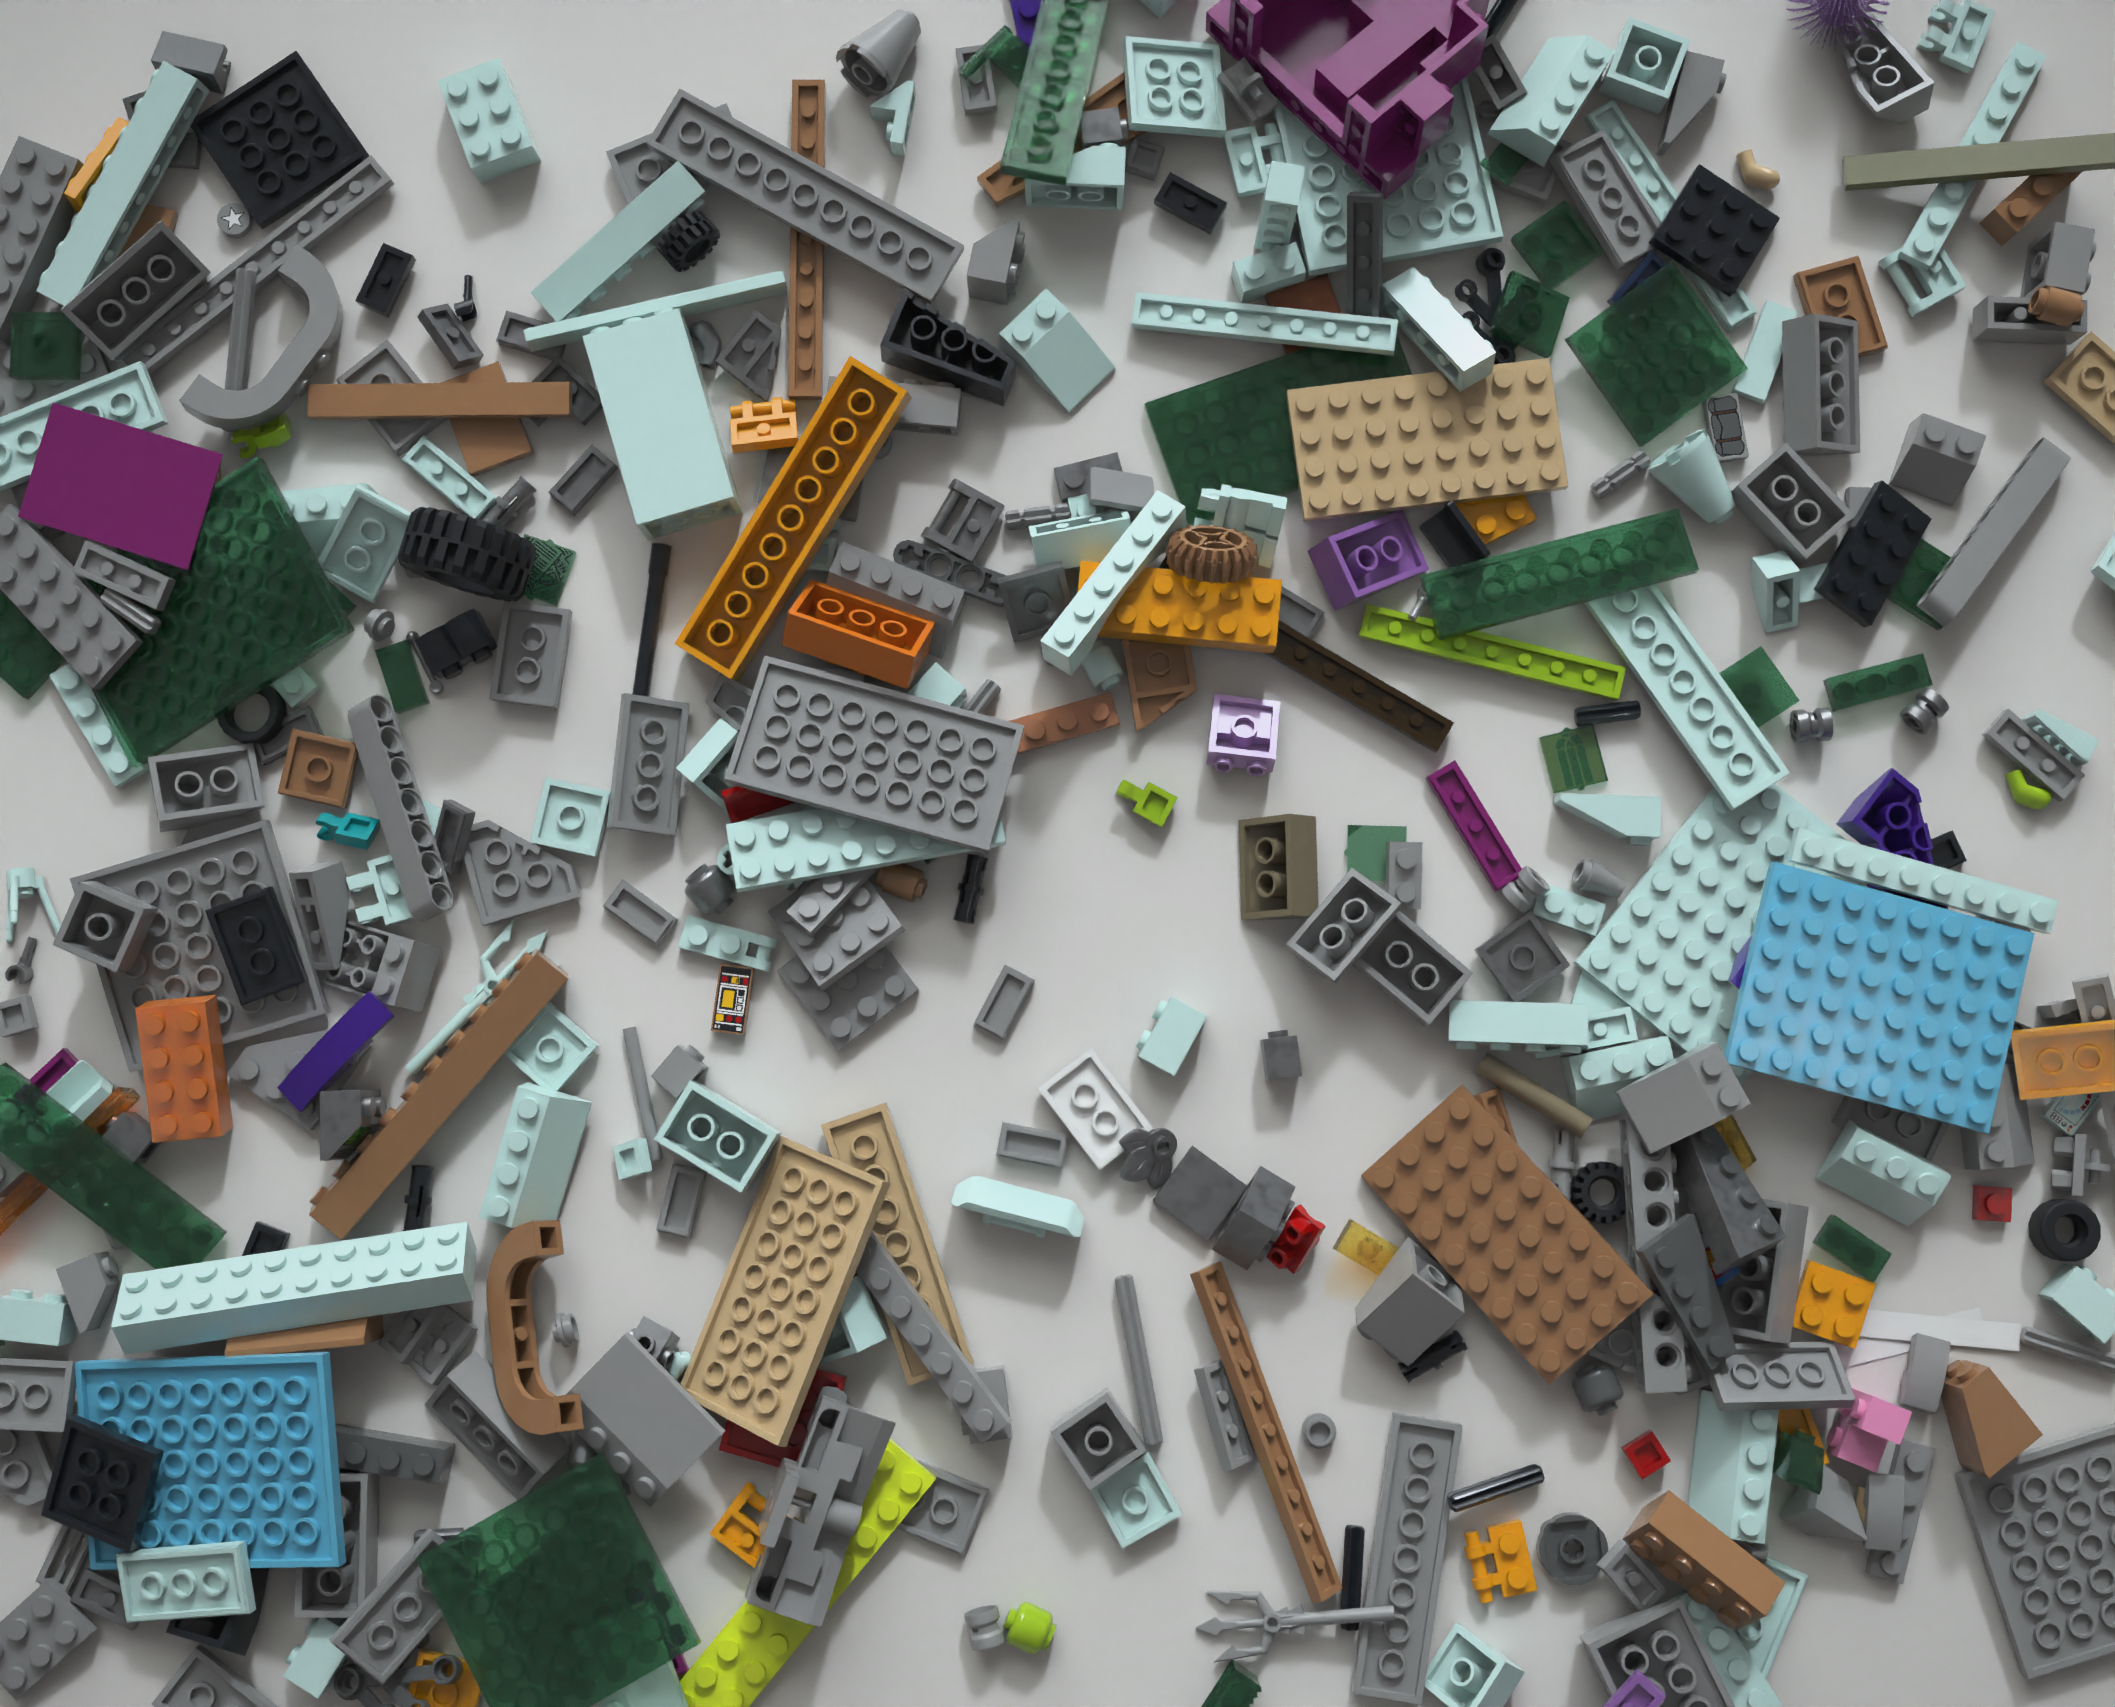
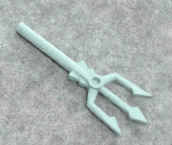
M514 918L510 921L479 959L485 978L484 983L474 987V992L462 997L466 1005L405 1066L412 1075L415 1076L443 1048L450 1037L469 1021V1016L479 1004L482 1003L486 1006L494 997L491 994L492 989L503 977L507 979L516 970L513 968L514 964L526 951L531 955L535 949L541 950L547 932L528 939L527 947L496 976L489 960L504 942L511 941Z

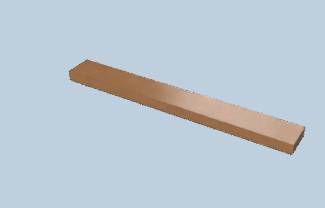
M570 382L308 384L307 417L311 420L572 417V384Z

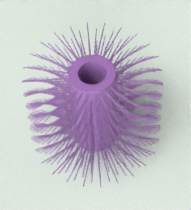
M1788 0L1795 3L1810 4L1811 6L1786 10H1791L1792 12H1795V10L1799 12L1798 10H1813L1808 15L1792 19L1799 20L1803 17L1806 18L1819 14L1817 18L1801 26L1803 27L1808 23L1811 24L1813 21L1821 18L1813 28L1815 29L1825 23L1822 27L1825 30L1828 25L1824 39L1825 43L1829 30L1833 26L1831 38L1835 28L1836 43V26L1837 41L1838 26L1839 34H1841L1842 30L1844 40V24L1847 34L1848 31L1850 35L1853 33L1848 28L1847 22L1851 23L1854 30L1856 28L1857 31L1859 29L1854 24L1855 21L1875 31L1876 29L1865 24L1859 17L1868 18L1871 22L1875 20L1878 23H1884V21L1870 17L1864 11L1886 14L1887 11H1878L1869 4L1881 3L1887 6L1890 3L1878 0Z

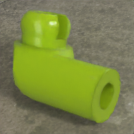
M2021 769L2004 774L2014 801L2017 804L2034 810L2043 809L2050 804L2052 799L2051 793L2047 789L2027 785Z

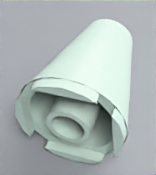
M1701 429L1685 437V442L1678 446L1674 444L1649 465L1650 468L1648 469L1657 480L1706 523L1714 521L1718 525L1733 515L1731 509L1736 503L1710 437L1704 429Z

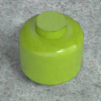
M1023 1602L1017 1610L1010 1608L1003 1624V1628L1008 1630L1007 1642L1031 1655L1037 1654L1040 1650L1046 1651L1057 1626L1052 1623V1614L1029 1602Z

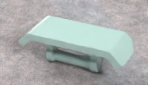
M972 1176L957 1184L951 1204L957 1207L983 1213L982 1223L998 1224L1036 1234V1237L1043 1239L1045 1238L1046 1230L1071 1237H1081L1084 1216L1077 1205L1069 1199L980 1176Z

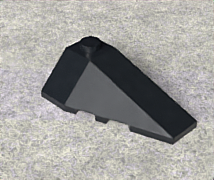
M250 1568L256 1610L252 1613L170 1620L166 1633L245 1656L259 1622L269 1568Z

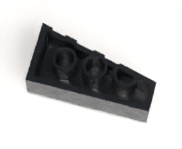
M904 288L880 344L882 362L936 382L954 384L955 388H961L963 392L1004 406L1016 378V361L980 338L978 340L966 332L965 327L956 321L954 323L939 314V310L928 303L925 305L916 299L912 292Z

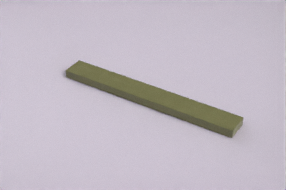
M2115 133L1843 156L1844 190L1852 191L2115 169Z

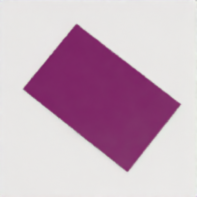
M53 402L18 517L189 570L224 454Z

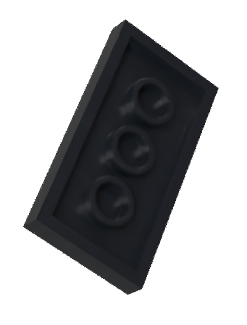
M1881 480L1874 483L1813 590L1862 627L1871 626L1932 518Z

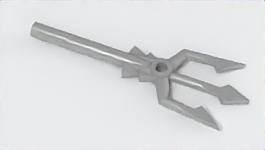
M1207 1591L1227 1605L1231 1600H1256L1263 1618L1220 1621L1217 1617H1214L1196 1628L1218 1635L1221 1630L1264 1627L1260 1646L1236 1649L1232 1645L1214 1661L1220 1662L1267 1654L1277 1631L1288 1635L1290 1631L1305 1636L1306 1626L1395 1620L1394 1605L1304 1612L1302 1604L1290 1610L1285 1607L1279 1611H1274L1260 1591Z

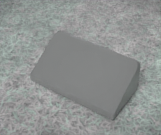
M1091 467L1089 469L1084 487L1090 504L1141 512L1154 495L1152 477L1098 467Z

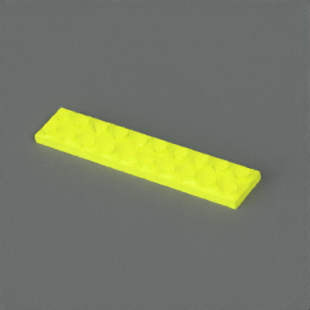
M891 1438L862 1505V1514L853 1537L850 1538L827 1611L936 1480V1477ZM746 1599L681 1678L680 1684L688 1706L749 1707L815 1626L748 1604Z

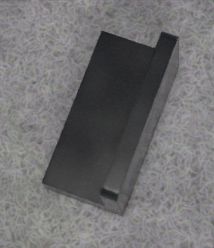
M1452 500L1444 506L1443 510L1419 527L1457 581L1484 563L1491 554Z

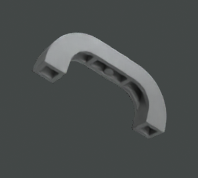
M297 245L278 272L284 284L304 296L309 302L310 310L307 321L263 380L252 388L241 391L223 389L199 374L179 401L186 412L202 422L229 430L251 429L267 424L284 413L298 395L300 397L307 392L308 384H311L310 379L317 370L321 371L328 364L331 356L330 352L336 345L342 328V305L333 279L327 269L316 257Z

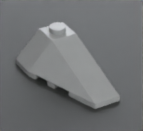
M1864 11L1870 17L1878 20L1872 12ZM1859 17L1865 24L1876 29L1874 32L1866 27L1864 29L1861 23L1858 24L1855 21L1854 24L1870 38L1866 39L1863 35L1861 37L1857 29L1855 28L1854 30L1853 25L1851 24L1850 27L1849 22H1847V26L1851 32L1853 31L1852 34L1856 40L1854 39L1853 41L1849 31L1847 34L1844 24L1843 33L1845 31V40L1842 34V42L1838 26V42L1856 94L1876 117L1901 124L1929 109L1934 81L1882 23H1875L1873 20L1871 22L1870 19L1867 21L1866 18Z

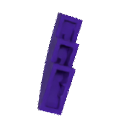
M368 991L312 1047L277 1088L299 1112H303L320 1096V1091H325L352 1066L351 1062L374 1041L372 1038L395 1015L373 992Z

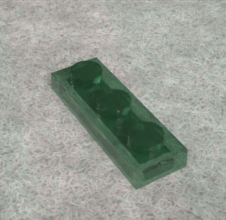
M1923 653L1823 680L1832 712L1933 685Z

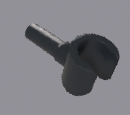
M471 275L464 276V301L454 303L456 315L460 318L461 322L477 317V310L472 296L473 276Z

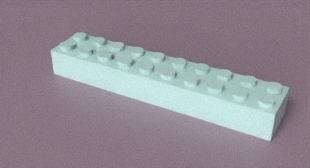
M468 1222L123 1274L111 1329L124 1354H132L473 1301L477 1248Z

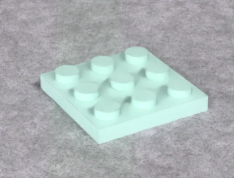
M1125 36L1122 47L1128 130L1223 138L1226 132L1223 86L1217 80L1218 75L1222 73L1219 44Z

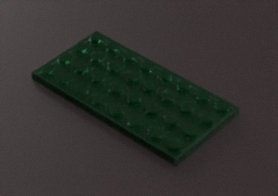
M1396 334L1394 356L1307 347L1144 403V409L1177 500L1185 506L1186 525L1193 526L1195 517L1205 520L1214 519L1215 513L1198 509L1202 488L1221 490V486L1224 484L1232 486V488L1282 496L1299 490L1286 391L1412 375L1398 335Z

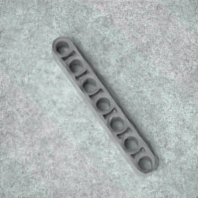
M2045 437L2041 438L2028 452L1917 603V607L1943 627L1948 625L1961 611L2064 470L2071 457Z
M376 694L352 707L348 711V722L408 909L416 920L425 922L451 909L454 897L393 708L385 697Z

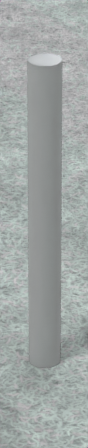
M629 1027L622 1030L643 1132L647 1140L650 1160L663 1159L660 1143L654 1140L658 1132L636 1027Z

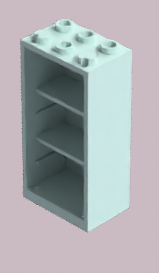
M663 308L656 311L654 316L643 319L640 317L629 318L623 321L622 325L612 328L606 326L593 329L590 334L582 336L636 525L647 540L743 513L690 330L680 309Z

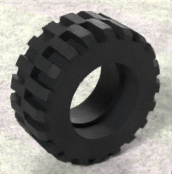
M419 507L411 512L398 552V560L400 565L406 570H410L416 575L423 576L442 585L495 600L517 602L525 595L537 553L534 544L528 539L520 537L514 532L507 531L505 528L447 510Z

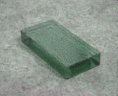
M407 640L375 650L396 713L400 714L430 703L411 644Z

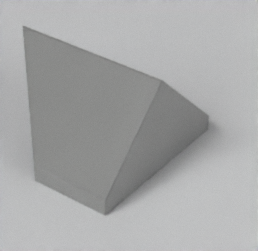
M1821 1462L1816 1464L1778 1515L1780 1519L1806 1535L1868 1541L1848 1480Z

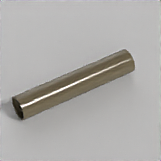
M1488 1052L1475 1071L1483 1078L1580 1139L1593 1120L1589 1115Z

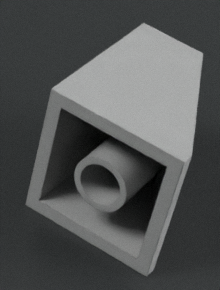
M1408 1237L1356 1306V1327L1363 1337L1368 1340L1373 1339L1381 1345L1391 1358L1399 1359L1409 1366L1465 1314L1461 1286L1433 1255Z

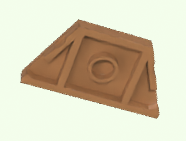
M1121 639L1135 732L1143 730L1197 692L1190 646Z

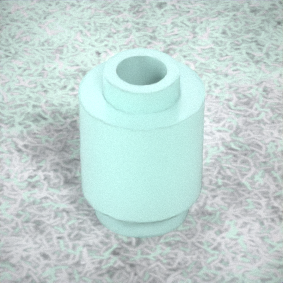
M1102 640L1095 641L1091 651L1081 664L1096 690L1103 689L1104 692H1107L1121 684L1120 678L1124 675V672L1110 646L1105 645Z

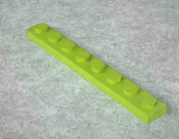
M1371 604L1365 605L1357 638L1612 701H1617L1620 697L1626 667L1420 616L1415 621H1412L1408 618L1409 614Z

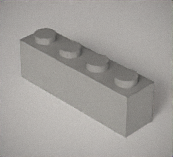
M829 376L827 393L837 377ZM905 379L903 383L894 382L907 390L912 399L893 430L958 436L962 402L961 388H955L954 384L947 382H938L936 386L923 385L921 381L914 379Z

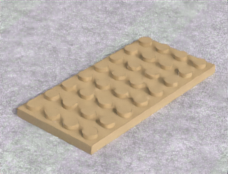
M1549 358L1494 364L1492 374L1461 392L1441 371L1286 391L1303 522L1445 505L1451 500L1454 503L1559 491L1568 488Z
M779 1137L691 1356L690 1364L686 1368L680 1383L700 1405L777 1446H787L891 1183L789 1138Z

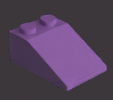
M1403 510L1327 537L1307 551L1335 611L1429 570Z

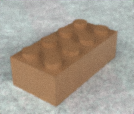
M1670 1490L1642 1507L1623 1537V1540L1630 1545V1548L1637 1556L1648 1559L1659 1568L1662 1576L1670 1581L1677 1582L1688 1591L1687 1593L1692 1600L1707 1606L1717 1614L1716 1617L1722 1624L1736 1630L1765 1617L1786 1583Z

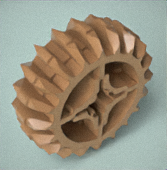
M1199 524L1195 527L1189 525L1186 528H1179L1171 533L1166 547L1167 564L1169 569L1175 571L1179 576H1186L1188 580L1195 579L1199 583L1204 581L1211 584L1214 582L1222 584L1226 582L1236 583L1238 580H1245L1253 574L1257 562V544L1254 543V539L1247 536L1244 532H1237L1236 529H1227L1224 526L1216 527L1212 526V524L1210 526Z

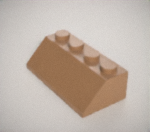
M376 1315L228 1338L225 1357L278 1354L365 1345L384 1336L383 1316Z

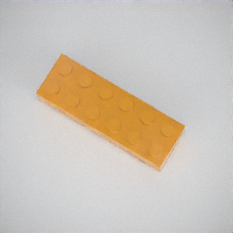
M1080 562L1078 592L1100 565L1099 562ZM1146 567L1117 602L1097 637L1273 654L1277 643L1282 580L1247 577V579L1238 580L1236 583L1226 582L1222 584L1214 582L1211 584L1204 581L1199 583L1198 580H1188L1186 576H1179L1171 569Z

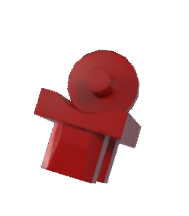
M1301 1204L1296 1206L1285 1223L1279 1238L1269 1250L1268 1260L1279 1269L1287 1268L1292 1274L1299 1272L1311 1250L1318 1244L1320 1235L1326 1226L1313 1219Z

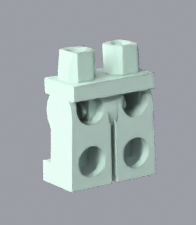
M1222 484L1221 490L1202 488L1198 509L1213 512L1215 515L1213 521L1195 517L1193 526L1195 527L1199 524L1210 526L1212 524V526H1224L1227 529H1236L1237 532H1244L1247 536L1254 539V543L1257 544L1258 565L1271 568L1286 511L1287 498L1232 488V486Z

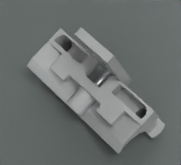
M829 1386L822 1387L807 1425V1436L797 1462L783 1457L776 1472L759 1521L760 1544L765 1545L763 1554H760L745 1592L748 1604L817 1627H822L850 1538L853 1537L862 1514V1505L896 1425V1422L877 1417L847 1404L848 1396L837 1387ZM799 1487L813 1492L811 1500L795 1496L796 1488ZM791 1504L807 1509L803 1522L786 1517Z

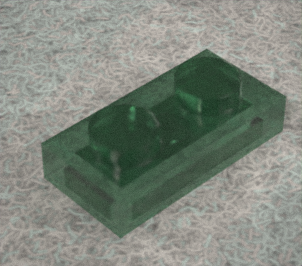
M1832 1214L1829 1215L1812 1242L1870 1282L1876 1280L1892 1253Z

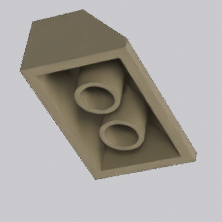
M1283 814L1239 820L1241 920L1309 918L1318 908L1316 816Z

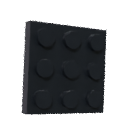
M1699 164L1693 170L1648 243L1731 297L1739 287L1780 217Z
M73 1415L68 1417L41 1515L126 1552L137 1549L164 1451L81 1416Z

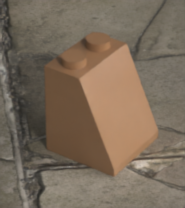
M1956 1360L1947 1366L1941 1398L1958 1461L1963 1468L1990 1479L2043 1434L1989 1367L1967 1360Z

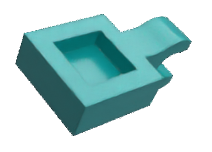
M348 812L344 818H339L329 813H321L316 820V825L322 826L317 833V838L324 841H330L335 838V843L364 850L369 849L380 831V819Z

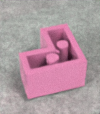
M1852 1388L1856 1401L1851 1408H1838L1840 1416L1836 1426H1832L1828 1432L1826 1439L1828 1448L1826 1452L1876 1473L1888 1440L1898 1445L1901 1444L1912 1412Z

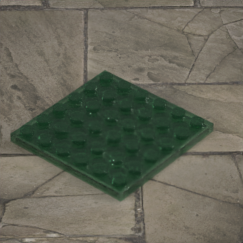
M604 1452L415 1558L489 1707H590L701 1643L687 1612Z

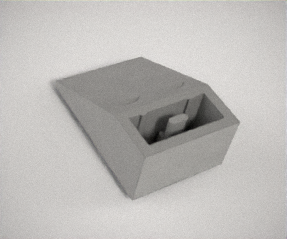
M346 920L340 967L335 970H326L322 983L361 996L370 991L382 1003L422 1013L442 948Z

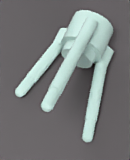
M31 867L7 870L6 942L11 943L13 941L14 925L18 922V899L33 897L34 890L38 891L57 935L61 925L46 892L44 877H35V870Z

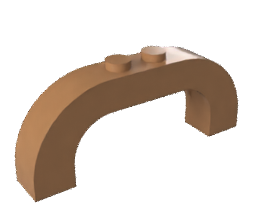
M560 1220L531 1221L512 1229L498 1245L492 1258L487 1278V1310L497 1391L511 1419L523 1430L537 1435L584 1429L580 1394L554 1395L545 1386L539 1369L531 1289L535 1272L541 1263L549 1258L564 1254Z

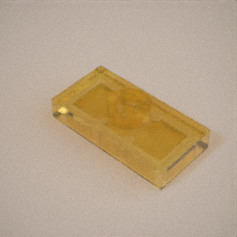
M1349 1218L1333 1249L1375 1274L1380 1275L1399 1247Z

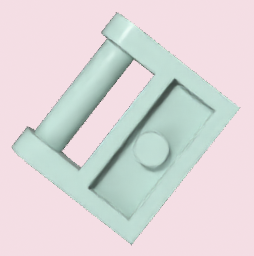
M1943 247L1940 248L1927 272L1908 263L1928 295L1923 299L1920 298L1899 264L1902 260L1897 256L1901 248L1878 262L1883 271H1888L1909 305L1907 311L1912 318L1966 287L1965 282Z

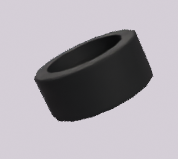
M249 679L235 682L226 688L219 698L216 709L217 720L223 732L232 739L245 744H264L272 740L284 727L282 726V721L287 716L286 703L275 689L262 682ZM248 694H260L269 703L270 712L268 720L257 731H243L235 723L234 712L236 705L241 698Z

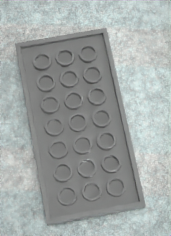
M764 655L724 780L727 784L988 854L1025 726Z

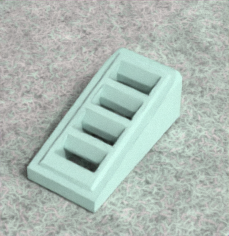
M2040 709L2025 714L2022 720L2076 767L2089 762L2099 742L2097 738Z

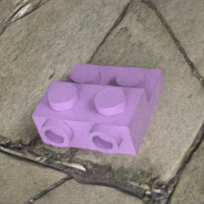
M1214 694L1206 764L1213 765V768L1219 772H1229L1233 768L1246 769V772L1252 776H1263L1266 772H1272L1276 759L1280 702Z

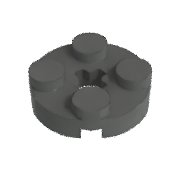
M1561 1513L1545 1521L1540 1528V1534L1537 1538V1555L1541 1565L1550 1576L1567 1585H1582L1592 1581L1600 1571L1596 1564L1608 1552V1543L1602 1530L1590 1518L1579 1513ZM1572 1539L1576 1544H1581V1550L1575 1552L1574 1558H1570L1569 1554L1563 1551L1564 1546L1568 1545V1541Z

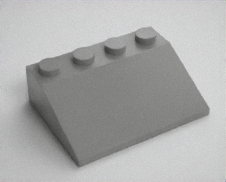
M629 1332L625 1333L566 1394H580L584 1429L577 1430L576 1432L649 1507L725 1432L715 1419Z
M1680 1597L1610 1620L1579 1636L1609 1698L1638 1669L1665 1693V1699L1658 1707H1735Z

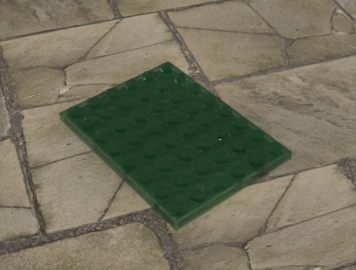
M255 457L215 483L189 570L119 548L113 550V552L176 580L164 611L156 610L130 598L159 618L161 626L152 635L143 632L120 616L143 643L101 690L92 689L131 766L140 767L148 762V757L158 756L355 631L264 459ZM84 577L100 596L108 588Z

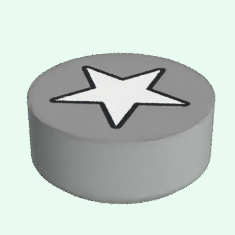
M230 203L220 209L217 215V223L228 237L238 239L246 236L251 231L253 218L243 205Z

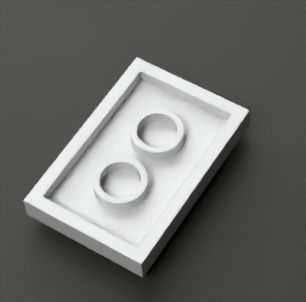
M1089 1048L1038 1088L1099 1170L1125 1151L1119 1144V1140L1125 1134L1134 1129H1143L1148 1132L1153 1129L1092 1048Z

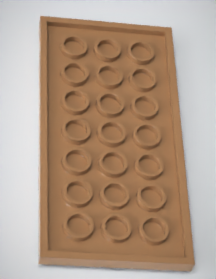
M1463 1084L1361 1175L1549 1385L1654 1295V1292Z

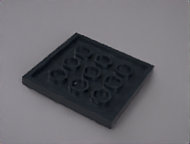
M294 51L197 115L191 124V128L262 230L346 175L369 157L363 145L297 51Z

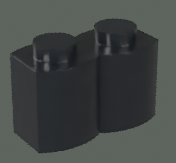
M475 609L456 616L446 624L425 633L415 640L433 675L438 678L445 677L446 680L460 675L464 671L462 667L469 662L474 661L475 664L488 660L493 656L491 651L497 648V643L483 617Z

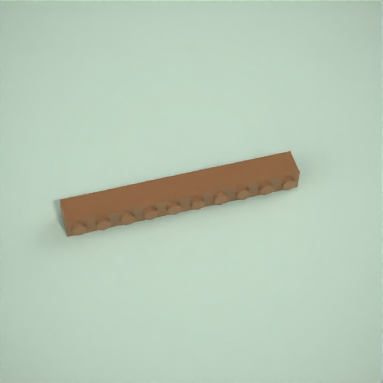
M535 949L531 955L526 951L513 966L517 971L509 980L503 977L491 991L494 997L486 1006L481 1003L476 1007L468 1018L471 1024L464 1032L458 1029L445 1044L449 1049L441 1058L435 1055L423 1069L426 1073L424 1078L418 1084L414 1081L411 1082L400 1096L404 1101L396 1110L390 1107L379 1119L378 1124L381 1127L373 1136L367 1133L355 1147V1150L358 1151L357 1155L351 1162L345 1159L332 1174L336 1179L328 1188L322 1185L309 1201L313 1204L309 1216L342 1240L568 980V974L538 949Z

